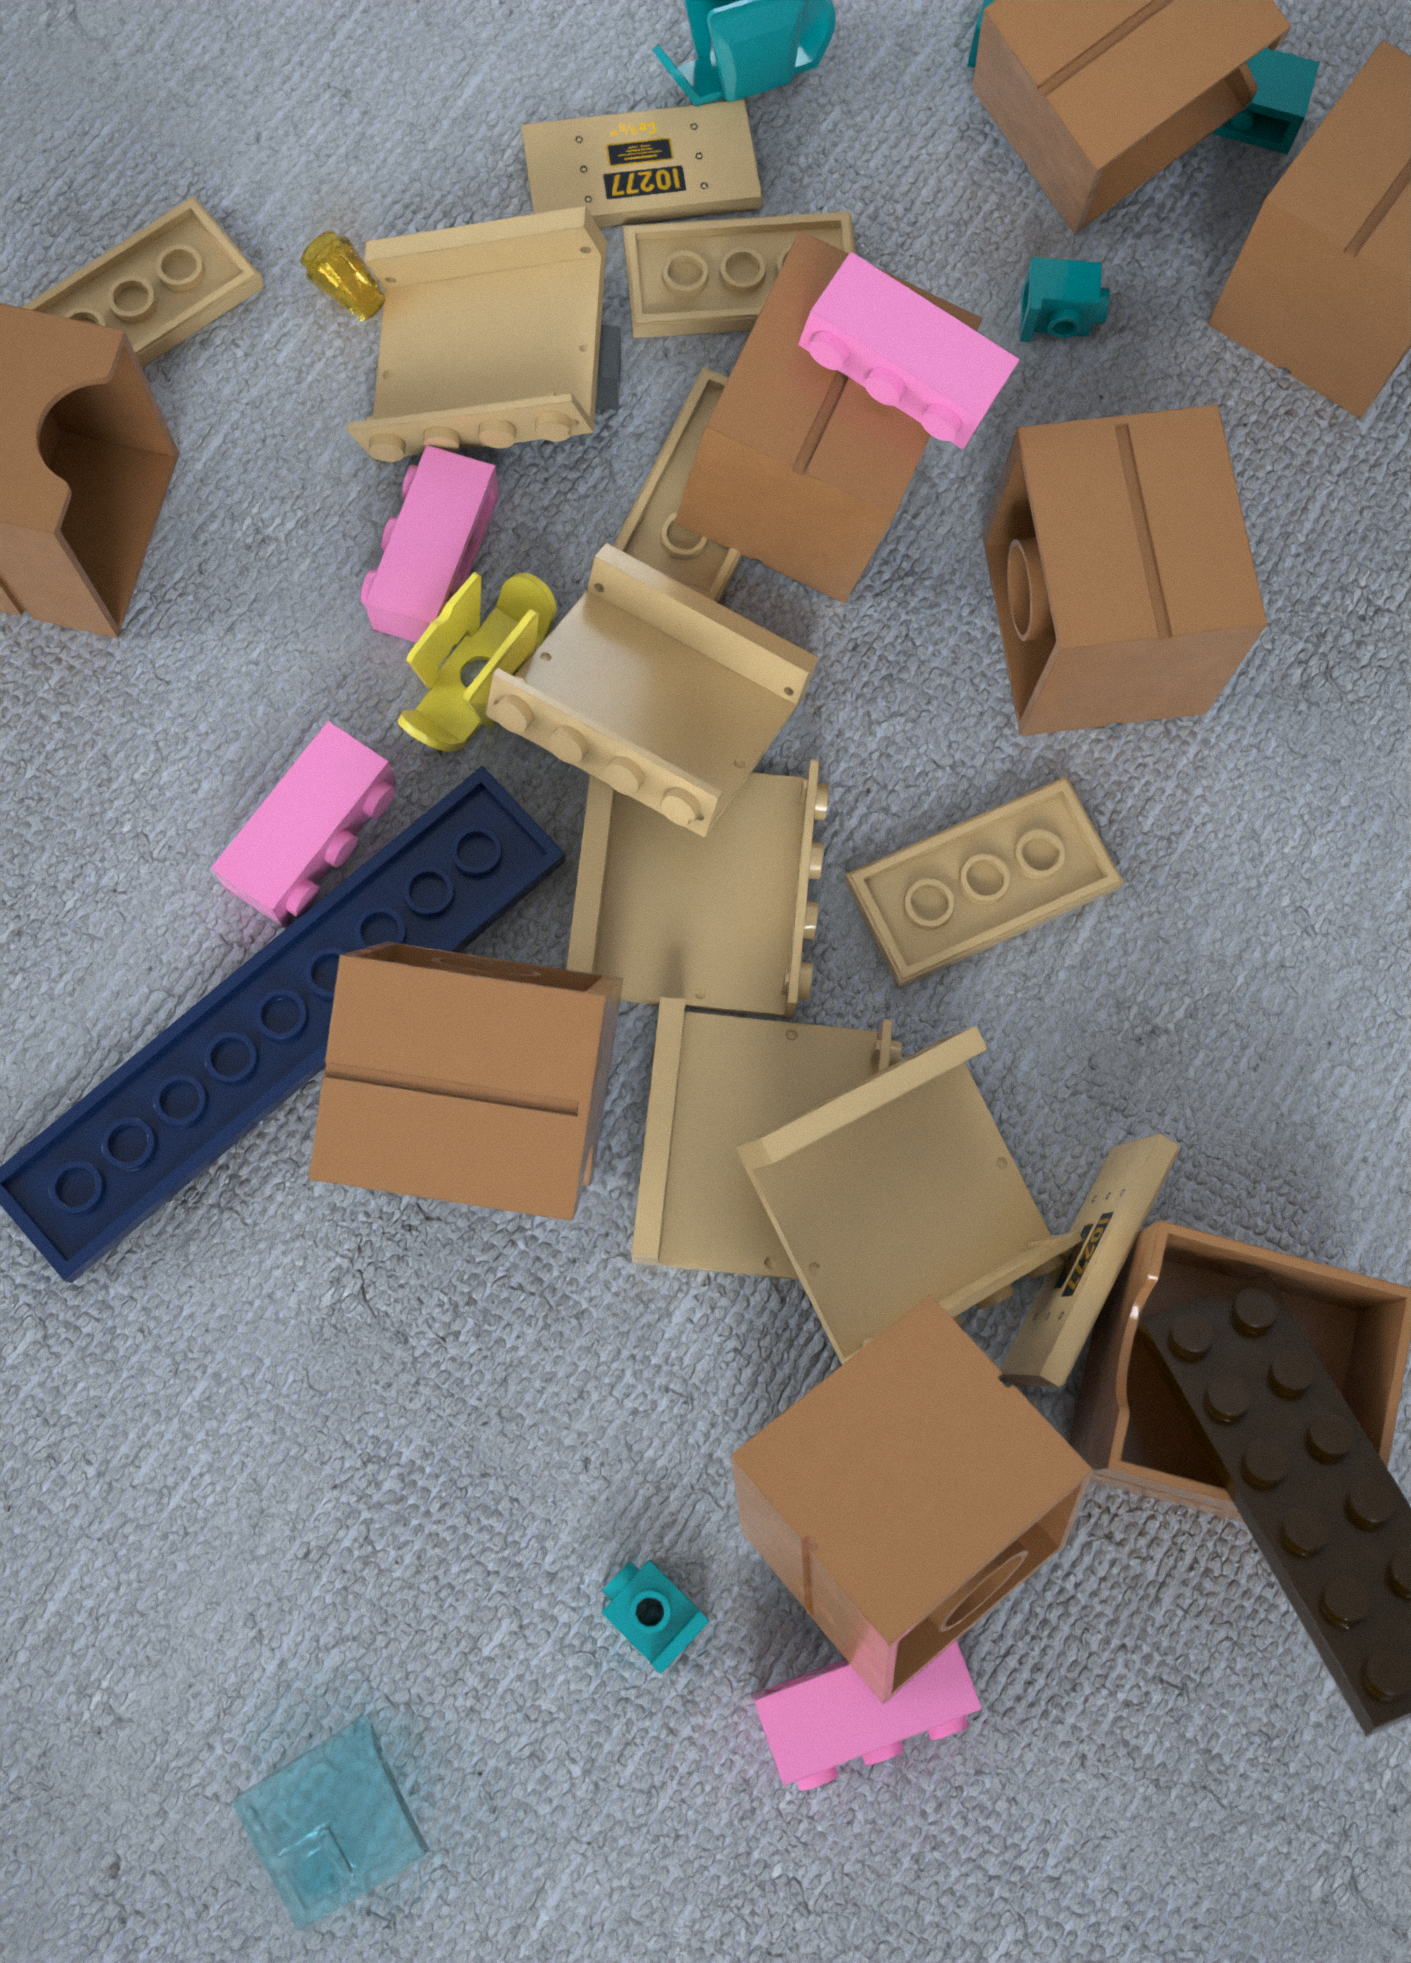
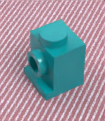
M1032 257L1021 292L1019 341L1031 342L1034 332L1049 333L1058 338L1088 337L1093 323L1105 324L1109 310L1110 289L1101 287L1102 263Z
M650 1559L640 1570L629 1561L602 1590L610 1602L601 1613L660 1674L665 1671L710 1621ZM648 1597L658 1599L664 1608L662 1619L654 1625L642 1623L636 1613L640 1601Z

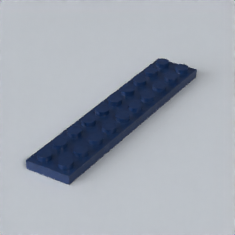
M481 766L0 1167V1205L60 1277L66 1282L73 1283L326 1067L325 1058L341 954L386 941L461 952L566 862L564 851L498 781Z

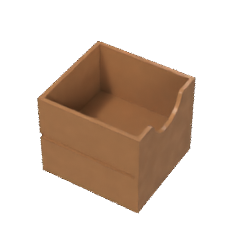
M995 0L983 9L972 90L1016 153L1025 161L1028 170L1075 235L1250 106L1258 91V87L1246 62L1266 47L1270 50H1275L1282 45L1291 25L1273 0Z
M1384 40L1264 200L1207 323L1279 369L1282 366L1291 371L1290 375L1360 419L1411 348V56Z
M799 230L705 426L674 523L728 549L730 547L736 549L741 555L751 560L755 558L764 562V566L845 604L894 518L930 438V434L923 428L920 422L895 406H888L878 402L867 392L864 386L838 370H830L823 367L813 359L809 351L798 345L810 311L849 255V253ZM880 269L973 330H978L983 318Z
M0 303V612L22 616L25 611L29 612L35 620L118 638L180 453L124 330Z
M1218 405L1017 427L982 531V538L1020 736L1108 726L1110 723L1115 722L1124 724L1206 714L1267 626Z
M388 941L341 954L309 1180L573 1221L578 1211L582 1185L590 1186L594 1177L623 978Z
M1159 1220L1139 1232L1095 1321L1068 1444L1093 1469L1089 1481L1245 1523L1140 1339L1137 1330L1142 1319L1266 1272L1388 1469L1411 1340V1288Z
M931 1295L927 1296L730 1455L742 1533L883 1705L1066 1545L1093 1471L1014 1384L1007 1389L1001 1382L1002 1371Z

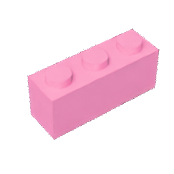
M853 252L849 253L810 311L798 343L799 346L809 351L813 359L823 367L842 372L864 386L867 392L878 402L888 406H895L920 422L931 436L942 441H950L962 450L970 441L1020 360Z
M426 445L419 465H410L402 487L403 506L398 518L391 516L388 519L381 542L384 554L378 569H370L367 572L361 589L360 600L365 605L373 630L417 643L430 623L440 615L446 603L468 579L500 495L495 465L430 445Z
M327 721L211 867L221 884L282 928L287 925L293 916L300 917L305 914L316 900L320 889L318 883L332 866L338 868L343 865L353 853L358 841L356 835L370 817L373 819L380 817L391 804L395 795L394 786L396 785V780L389 761Z
M957 1641L884 1705L846 1659L751 1694L783 1786L796 1781L800 1791L809 1790L836 1779L839 1776L836 1766L862 1756L865 1765H872L893 1758L904 1751L901 1740L924 1731L928 1732L930 1740L955 1734L969 1726L966 1715L982 1709Z

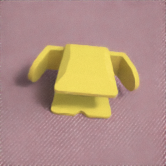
M474 572L451 597L440 615L430 623L407 656V663L430 691L416 709L402 711L397 722L405 732L432 748L452 752L462 750L481 724L489 728L496 723V721L485 716L493 673L497 668H500L514 676L548 637L556 617L555 598L549 587L538 577L529 573H517L506 580L501 588L495 609L481 626V576ZM465 635V637H464L463 640L460 642V644L456 647V649L452 652V654L448 657V659L444 662V664H443V665L440 667V669H439L438 666H439V665L447 658V656L450 654V651H451L452 647H453L454 645L458 644L459 641L461 640V638ZM487 660L488 663L469 687L466 688L461 681L463 669L472 661Z

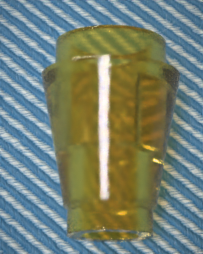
M329 230L316 237L304 250L301 256V264L307 270L306 278L352 314H355L360 321L370 319L382 308L386 301V296L379 290V286L348 237H339L335 231Z

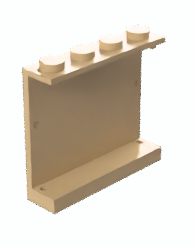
M586 205L366 241L364 262L385 287V299L373 416L366 417L364 421L349 422L347 424V432L374 461L397 462L406 456L422 455L426 445L457 453L462 449L486 446L502 449L508 448L517 442L541 439L563 441L573 435L594 433L607 241Z
M606 542L594 557L587 591L518 672L512 676L497 668L493 673L485 716L498 722L506 730L517 733L550 751L560 760L573 764L604 781L617 792L629 795L665 815L673 823L684 826L705 838L803 701L819 657Z
M810 760L807 778L751 772L705 838L684 826L673 823L665 815L629 795L617 792L609 784L590 774L566 969L623 978L620 1001L659 1005L660 996L686 999V1008L793 1019L798 999L809 1000L812 983L813 963L801 962L803 939H815L818 917V902L807 901L809 879L820 880L824 843L812 841L814 820L825 821L829 794V784L818 783L819 761Z
M660 996L631 1254L632 1263L800 1281L735 1147L901 1061L902 1041L891 1040L893 1020H883L878 1031L688 1012L685 1011L686 999Z
M977 1026L947 1036L735 1147L842 1365L927 1296L931 1295L949 1316L961 1326L963 1322L959 1316L960 1313L975 1304L978 1309H984L1007 1299L1015 1292L1011 1285L1012 1282L1026 1274L1029 1279H1033L1057 1269L1064 1263L1061 1253L1083 1241L1079 1231L1054 1236L1050 1235L965 1063V1061L988 1049Z

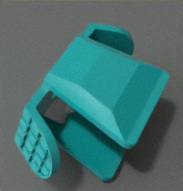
M684 0L697 60L676 66L659 43L652 51L696 107L722 98L727 102L737 101L786 85L793 81L794 75L817 68L834 33L836 23L835 7L831 0Z

